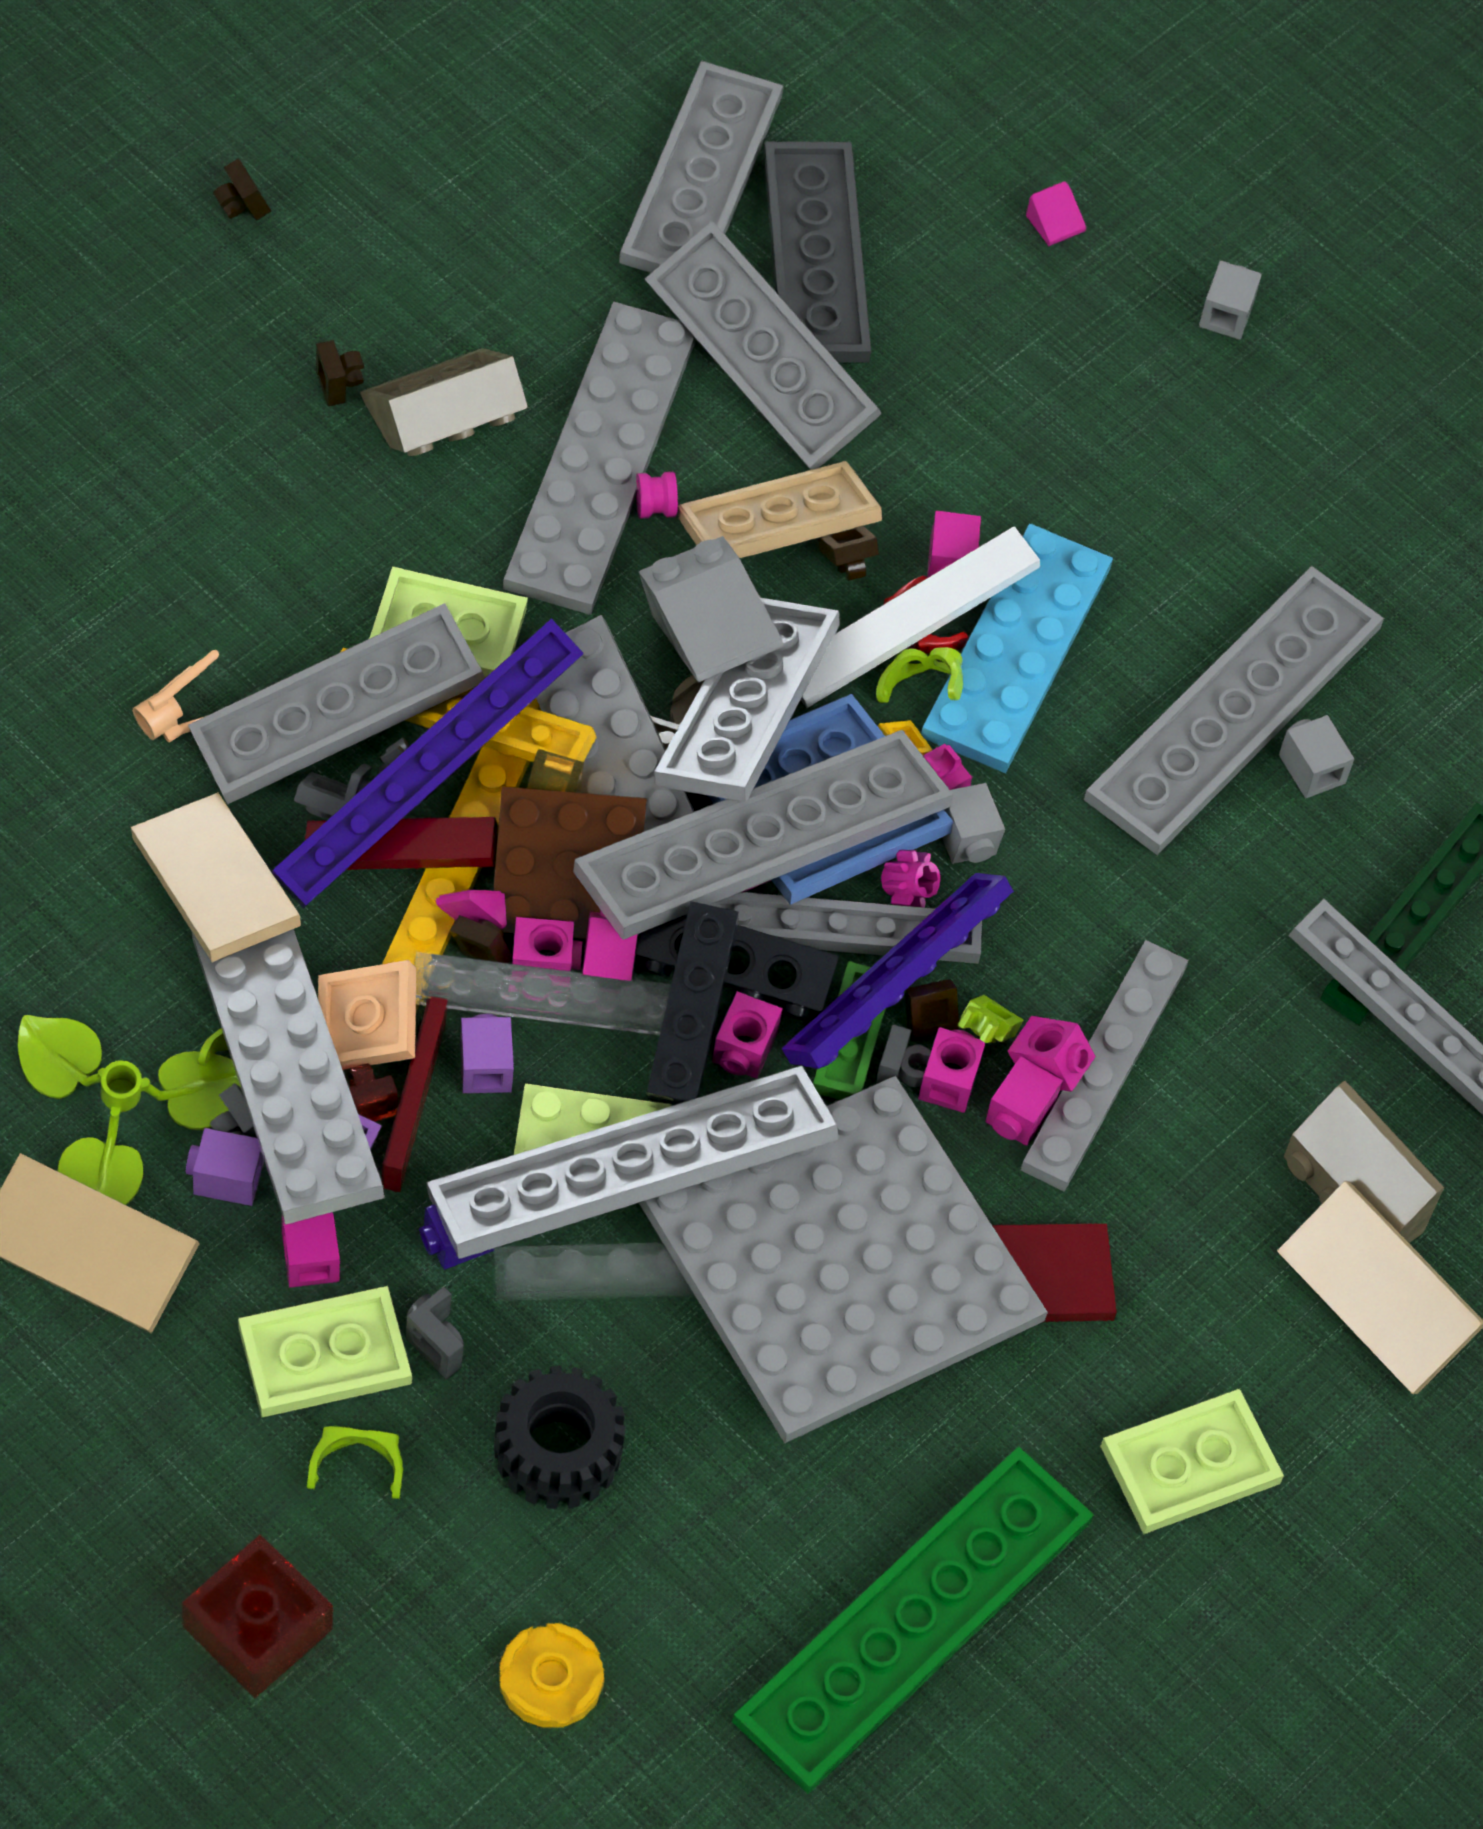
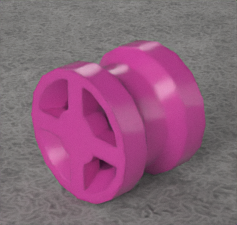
M664 472L660 477H651L647 473H637L636 504L639 519H648L652 514L662 513L667 518L676 517L678 493L675 472Z

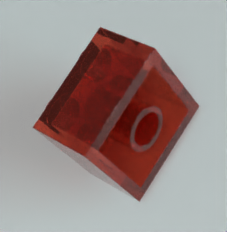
M260 1534L182 1602L183 1628L256 1698L333 1630V1605Z

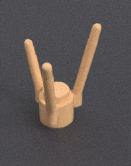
M212 650L193 666L187 667L158 693L133 708V714L137 723L151 740H155L163 734L167 742L170 743L182 734L191 732L188 725L201 719L198 718L178 724L177 719L183 716V712L173 696L219 657L217 650Z

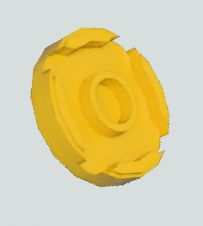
M547 1623L546 1627L528 1628L521 1631L505 1649L499 1667L500 1691L508 1707L523 1721L542 1728L568 1726L583 1719L597 1704L604 1684V1669L600 1653L593 1641L580 1630L561 1623Z

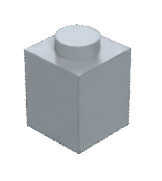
M1220 260L1205 301L1199 327L1241 340L1255 301L1262 273Z
M1328 715L1312 721L1310 719H1303L1293 724L1286 732L1279 753L1281 760L1305 799L1346 784L1355 759Z
M987 783L950 790L953 794L951 807L944 810L953 820L951 833L942 837L952 864L964 861L982 862L996 855L1005 832V827Z

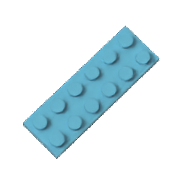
M1030 523L1023 538L1040 559V568L990 598L961 653L963 659L961 665L963 689L960 699L950 700L948 697L949 676L921 731L925 740L939 746L944 743L950 745L956 753L1005 774L1088 614L1113 561L1112 557Z

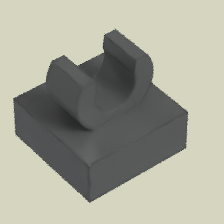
M892 1025L880 1063L876 1084L896 1076L897 1079L900 1078L908 1086L921 1087L925 1072L915 1070L909 1064L917 1062L927 1065L931 1051L921 1045L908 1047L911 1034L910 1029Z
M234 1083L219 1095L229 1111L218 1115L211 1121L210 1125L213 1130L257 1138L241 1087Z

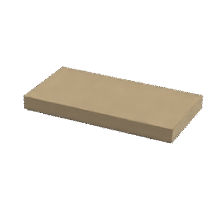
M847 461L678 505V519L696 545L705 540H714L724 536L739 558L882 521L881 506Z
M219 793L131 827L134 842L211 962L301 926L298 911Z
M20 1153L0 1189V1259L152 1334L194 1256L199 1242Z
M1344 1181L1277 1250L1412 1394H1418L1483 1328V1320L1350 1181Z

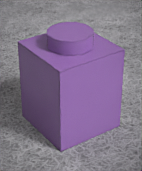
M479 1014L472 1018H461L462 1093L512 1092L514 1065L511 1017Z
M204 1128L200 1146L191 1145L186 1164V1174L193 1175L194 1195L253 1206L264 1163L258 1139Z

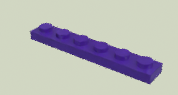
M975 873L781 1048L789 1063L817 1069L832 1063L838 1057V1051L852 1038L865 1033L871 1027V1021L885 1008L898 1003L909 986L918 978L931 973L936 967V962L944 954L964 943L968 938V933L978 923L993 916L1000 909V903L1014 892L1006 876Z

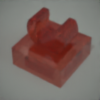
M369 1063L350 1068L353 1080H350L349 1090L357 1113L373 1122L395 1116L397 1114L398 1091L392 1076L389 1075L375 1080Z

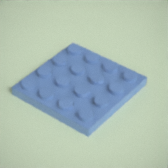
M852 694L789 720L754 788L885 737V735ZM707 795L713 804L726 800L725 798ZM941 810L776 877L771 881L791 905L896 858L899 850H914L950 834L953 820L945 810Z

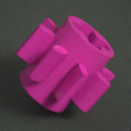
M899 850L896 854L897 860L885 862L881 876L882 887L888 895L892 896V905L925 908V898L937 895L941 880L939 869L934 863L929 862L930 853L916 852L915 850Z

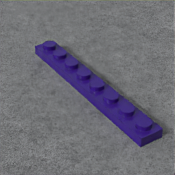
M551 618L272 870L276 880L304 909L581 658L584 653Z

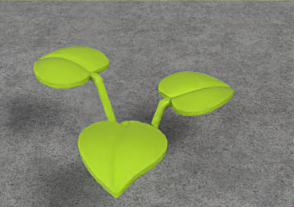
M24 1015L18 1034V1054L21 1068L27 1081L39 1093L47 1097L61 1099L72 1094L79 1082L87 1087L101 1082V1099L111 1109L106 1143L93 1137L75 1141L61 1155L58 1172L124 1205H127L134 1198L141 1186L143 1162L140 1153L133 1147L115 1146L120 1113L134 1108L140 1100L141 1092L145 1091L158 1101L168 1100V1113L177 1124L192 1130L212 1128L210 1125L211 1121L218 1115L229 1111L219 1095L234 1083L240 1087L232 1060L221 1055L212 1054L207 1065L203 1066L198 1064L200 1053L198 1051L176 1054L168 1058L160 1066L158 1079L164 1090L160 1091L150 1084L148 1078H142L139 1069L128 1061L112 1062L106 1068H100L97 1074L88 1077L99 1067L102 1050L96 1033L79 1021L67 1018H43Z

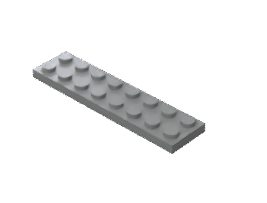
M613 301L505 574L504 590L589 615L592 614L636 499L637 473H646L696 342V338L680 320Z
M1311 566L1086 790L1084 801L1158 855L1380 630L1384 618Z
M900 730L753 788L747 802L726 799L579 857L574 861L573 872L615 931L624 940L688 914L690 901L710 905L951 807L953 794L904 731Z
M294 929L214 962H211L192 932L193 943L285 1225L385 1198L377 1167Z
M799 1066L426 1183L429 1198L432 1204H435L449 1240L458 1258L461 1259L839 1140L837 1123L804 1068Z

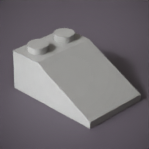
M724 536L714 540H705L693 549L673 557L662 558L652 566L638 571L653 618L698 683L784 647L782 638L740 558Z

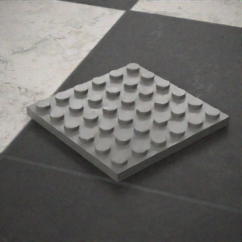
M896 1076L826 1106L837 1123L839 1140L639 1202L784 1443L1045 1321L1048 1313Z

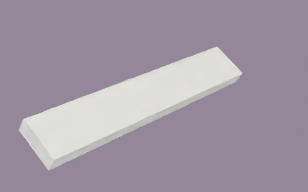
M1015 526L836 633L800 700L806 708L812 706L1040 568V559Z

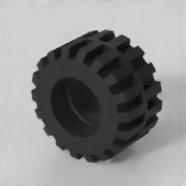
M550 1366V1374L543 1375L540 1368L529 1372L528 1383L520 1378L512 1385L511 1395L505 1393L500 1402V1412H497L494 1458L498 1459L497 1469L501 1477L509 1476L508 1487L515 1494L522 1489L526 1491L525 1501L535 1505L538 1498L547 1500L546 1508L557 1509L558 1502L566 1501L569 1509L578 1507L580 1497L585 1496L589 1502L599 1496L600 1486L607 1489L613 1482L614 1472H618L622 1458L626 1426H623L625 1415L622 1406H616L617 1395L611 1388L602 1391V1379L594 1374L589 1380L583 1378V1369L576 1367L572 1368L570 1374L562 1373V1366ZM565 1422L582 1431L588 1442L573 1452L555 1453L539 1446L532 1438L531 1433L546 1423Z

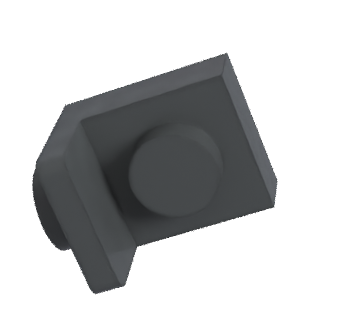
M443 1287L433 1296L429 1294L421 1296L407 1312L405 1339L447 1380L462 1366L464 1344L458 1330L448 1321H443L450 1314L452 1294Z

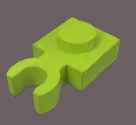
M982 995L969 1001L961 1015L958 1026L963 1029L966 1027L970 1028L985 1043H995L997 1040L1003 1042L1014 1037L1024 1020L989 997Z

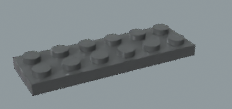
M765 142L764 164L775 292L837 362H870L871 343L852 142Z

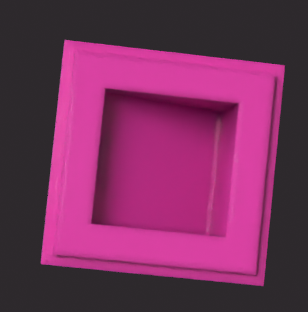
M1066 181L1034 193L1029 198L1026 216L1048 246L1086 231L1085 222L1071 188Z
M466 890L439 895V898H436V905L454 920H457L459 915L475 922H478L479 919H485L500 929H504L507 925L505 893H501V891Z

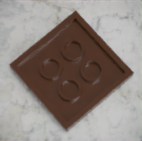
M502 786L493 890L505 893L507 925L501 931L504 933H515L516 917L574 922L573 938L586 939L590 911L600 913L601 910L574 874V861L579 857L644 832L647 798Z

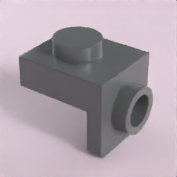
M363 763L352 773L348 785L311 772L299 783L294 801L305 805L306 810L313 815L331 818L370 783L368 780L372 766Z

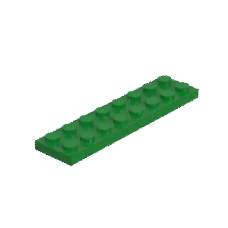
M1018 1446L734 1714L732 1722L798 1786L809 1794L1091 1523L1094 1514Z

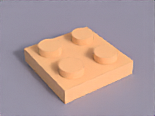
M409 960L318 975V1000L342 1070L415 1058L416 967Z

